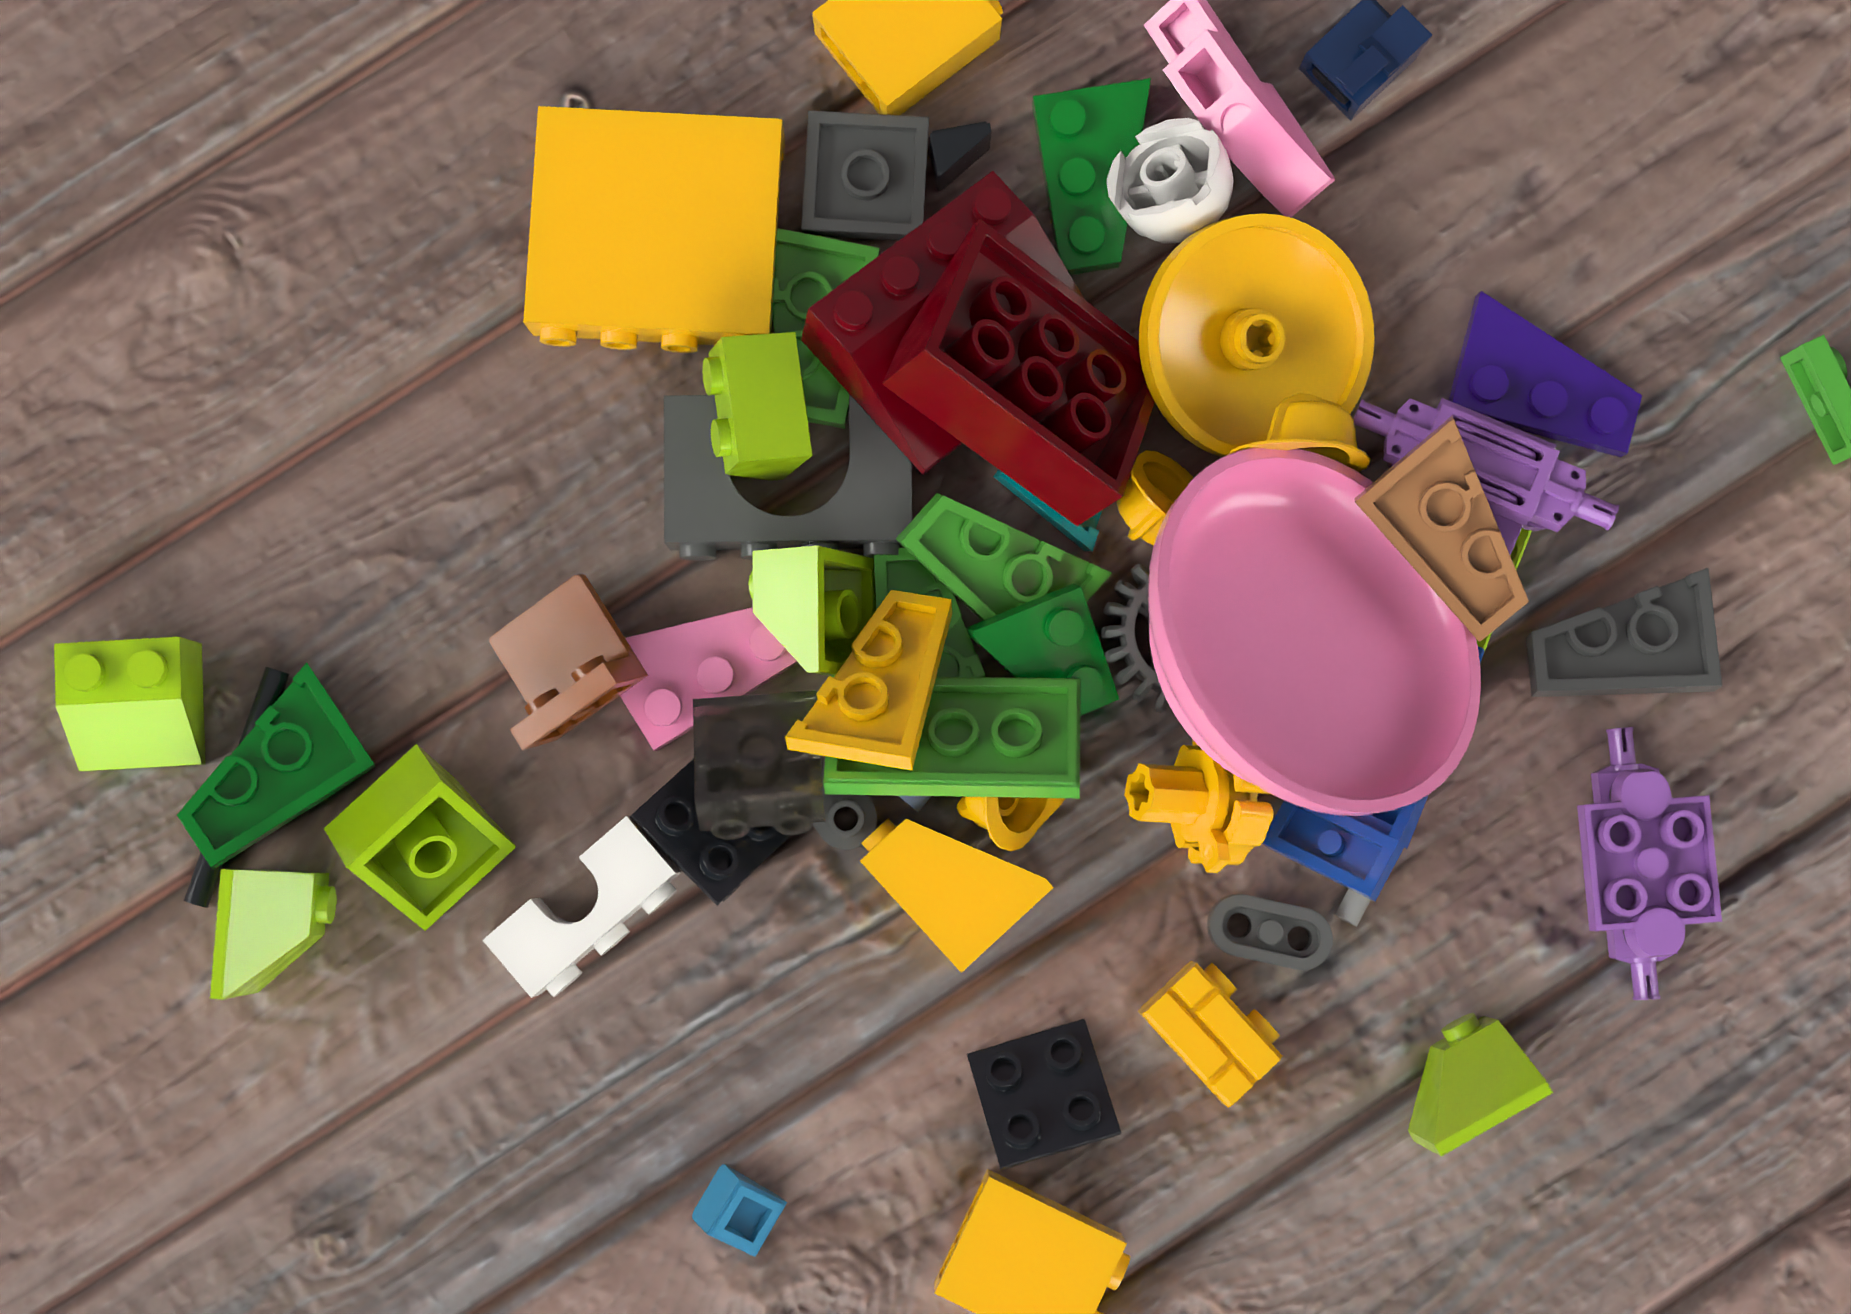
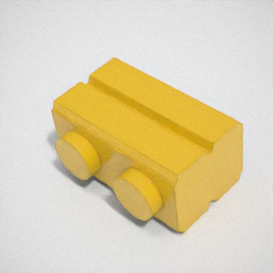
M1190 961L1164 987L1159 989L1144 1003L1138 1012L1221 1103L1229 1108L1257 1080H1260L1281 1060L1283 1055L1272 1044L1280 1035L1256 1009L1245 1015L1229 997L1237 991V988L1212 962L1203 970L1198 963Z

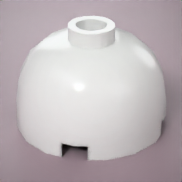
M1191 118L1168 119L1150 126L1135 136L1140 145L1134 148L1126 158L1122 151H1120L1113 160L1107 177L1108 197L1128 225L1139 235L1164 244L1181 243L1196 231L1217 222L1227 210L1234 183L1231 163L1227 151L1217 134L1212 129L1211 131L1203 129L1198 120Z

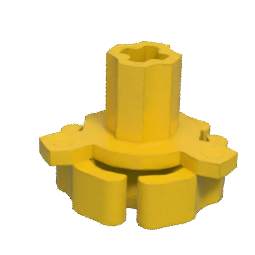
M1193 739L1192 746L1182 745L1180 747L1174 766L1138 763L1136 770L1127 777L1124 796L1128 801L1129 815L1138 821L1170 823L1176 846L1188 849L1189 861L1193 864H1203L1206 873H1218L1226 865H1240L1243 863L1247 854L1254 847L1260 846L1263 843L1273 819L1272 805L1268 802L1257 801L1258 793H1269L1223 768L1207 755Z

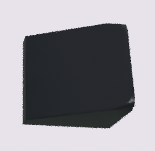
M984 121L934 130L930 133V157L937 192L946 188L990 150L992 133L990 123Z

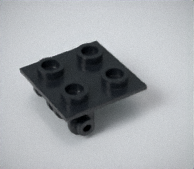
M716 739L630 816L645 834L717 906L722 901H726L740 887L741 883L801 826Z
M1085 1018L967 1054L1001 1171L1122 1134Z

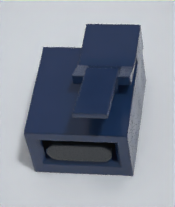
M1361 0L1305 54L1299 70L1351 121L1417 58L1422 48L1429 42L1432 34L1403 5L1391 16L1376 0Z

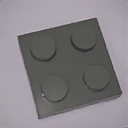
M808 111L802 233L824 237L899 241L924 222L929 117Z

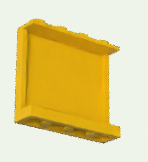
M538 106L523 319L533 336H540L539 341L541 343L551 346H575L577 338L601 339L600 345L606 348L631 350L637 348V341L661 342V349L677 353L698 351V344L715 345L721 337L771 334L781 160L784 161L785 133L782 119Z

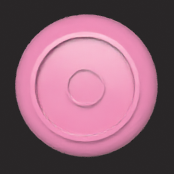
M1251 448L1237 451L1207 466L1191 480L1170 507L1154 543L1148 591L1149 636L1153 664L1165 698L1185 731L1214 761L1239 778L1292 804L1316 812L1339 816L1368 815L1395 810L1413 804L1432 793L1445 782L1457 768L1473 736L1481 695V668L1476 638L1355 503L1354 498L1371 485L1373 481L1336 460L1302 449L1286 451Z

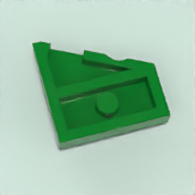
M1073 583L966 627L969 637L993 656L1013 678L1081 679L1080 716L1120 700L1081 586Z

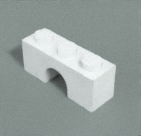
M630 816L623 818L579 856L580 860L594 875L598 886L597 902L587 917L578 922L565 921L557 917L541 898H533L528 900L483 939V942L531 998L542 994L545 990H548L553 997L558 995L583 973L576 965L594 948L601 956L604 955L630 932L623 924L641 907L650 915L677 891L670 882L681 872Z

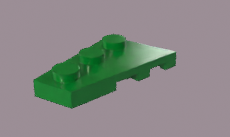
M1151 78L1035 95L1032 98V109L1055 249L1070 275L1114 269L1120 266L1127 222L1108 197L1107 177L1112 162L1120 151H1122L1126 158L1134 148L1140 145L1135 136L1143 131Z
M307 662L293 677V682L272 706H269L255 722V727L233 753L225 757L177 814V817L212 869H216L376 768Z

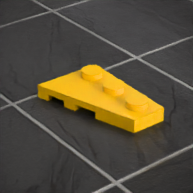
M890 590L851 644L852 653L834 678L828 676L816 693L817 701L803 721L797 719L785 736L787 749L912 770L953 613L952 599Z

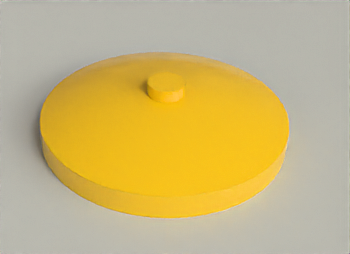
M1247 214L1223 219L1205 226L1182 241L1165 259L1155 274L1144 300L1139 325V355L1147 387L1160 412L1185 439L1208 453L1220 457L1229 455L1230 450L1238 446L1266 441L1275 408L1284 399L1299 393L1312 394L1339 404L1351 414L1366 386L1374 353V321L1371 304L1362 279L1353 263L1321 231L1294 218L1276 214Z

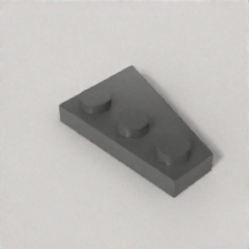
M1709 567L1689 574L1685 578L1661 587L1656 586L1639 592L1634 597L1607 607H1598L1532 631L1526 637L1531 697L1715 692L1722 687Z

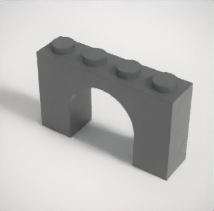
M850 394V455L846 477L837 493L827 503L812 512L797 516L772 515L757 509L739 494L733 485L731 475L725 474L723 457L715 456L711 442V423L713 419H718L715 395H664V543L670 551L679 550L680 559L691 561L716 559V550H741L742 559L752 560V551L817 545L836 550L863 548V556L873 558L874 555H899L898 548H904L896 538L912 521L911 461Z

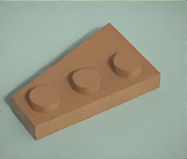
M1453 416L1449 417L1354 498L1355 503L1479 642L1529 602Z

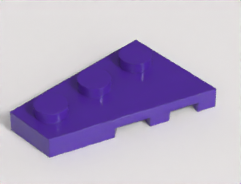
M1480 291L1474 299L1449 401L1528 433L1617 457L1628 454L1642 395L1486 293Z

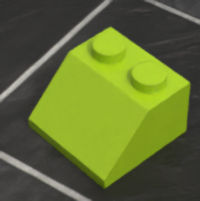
M785 332L721 337L710 350L709 357L704 358L702 367L705 391L707 395H715L718 419H713L711 423V442L716 457H723L725 474L769 481L783 480L812 456L796 333Z
M183 637L54 643L55 704L79 771L206 765L202 643Z
M417 744L324 828L346 868L424 931L516 848L513 841L463 786Z

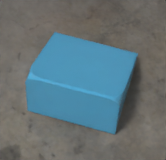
M722 1164L695 1207L692 1219L707 1235L756 1257L787 1202L735 1169Z

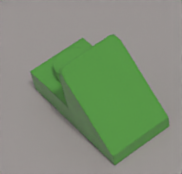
M1822 335L1800 345L1780 357L1832 464L1835 465L1851 458V388L1846 380L1848 371L1842 355L1834 347H1830L1825 336Z

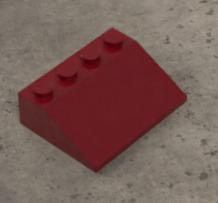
M991 171L809 307L801 341L922 475L963 443L882 383L901 339L973 224L979 219L984 221L1084 299L1035 215L994 171Z
M981 219L973 224L904 334L882 383L1076 526H1079L1123 497L1155 403L1142 371L1139 341Z

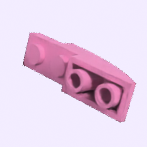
M1170 0L1144 24V27L1169 63L1163 71L1204 128L1209 131L1212 129L1217 134L1227 151L1228 157L1283 216L1291 218L1336 180L1271 83L1260 81L1207 0Z

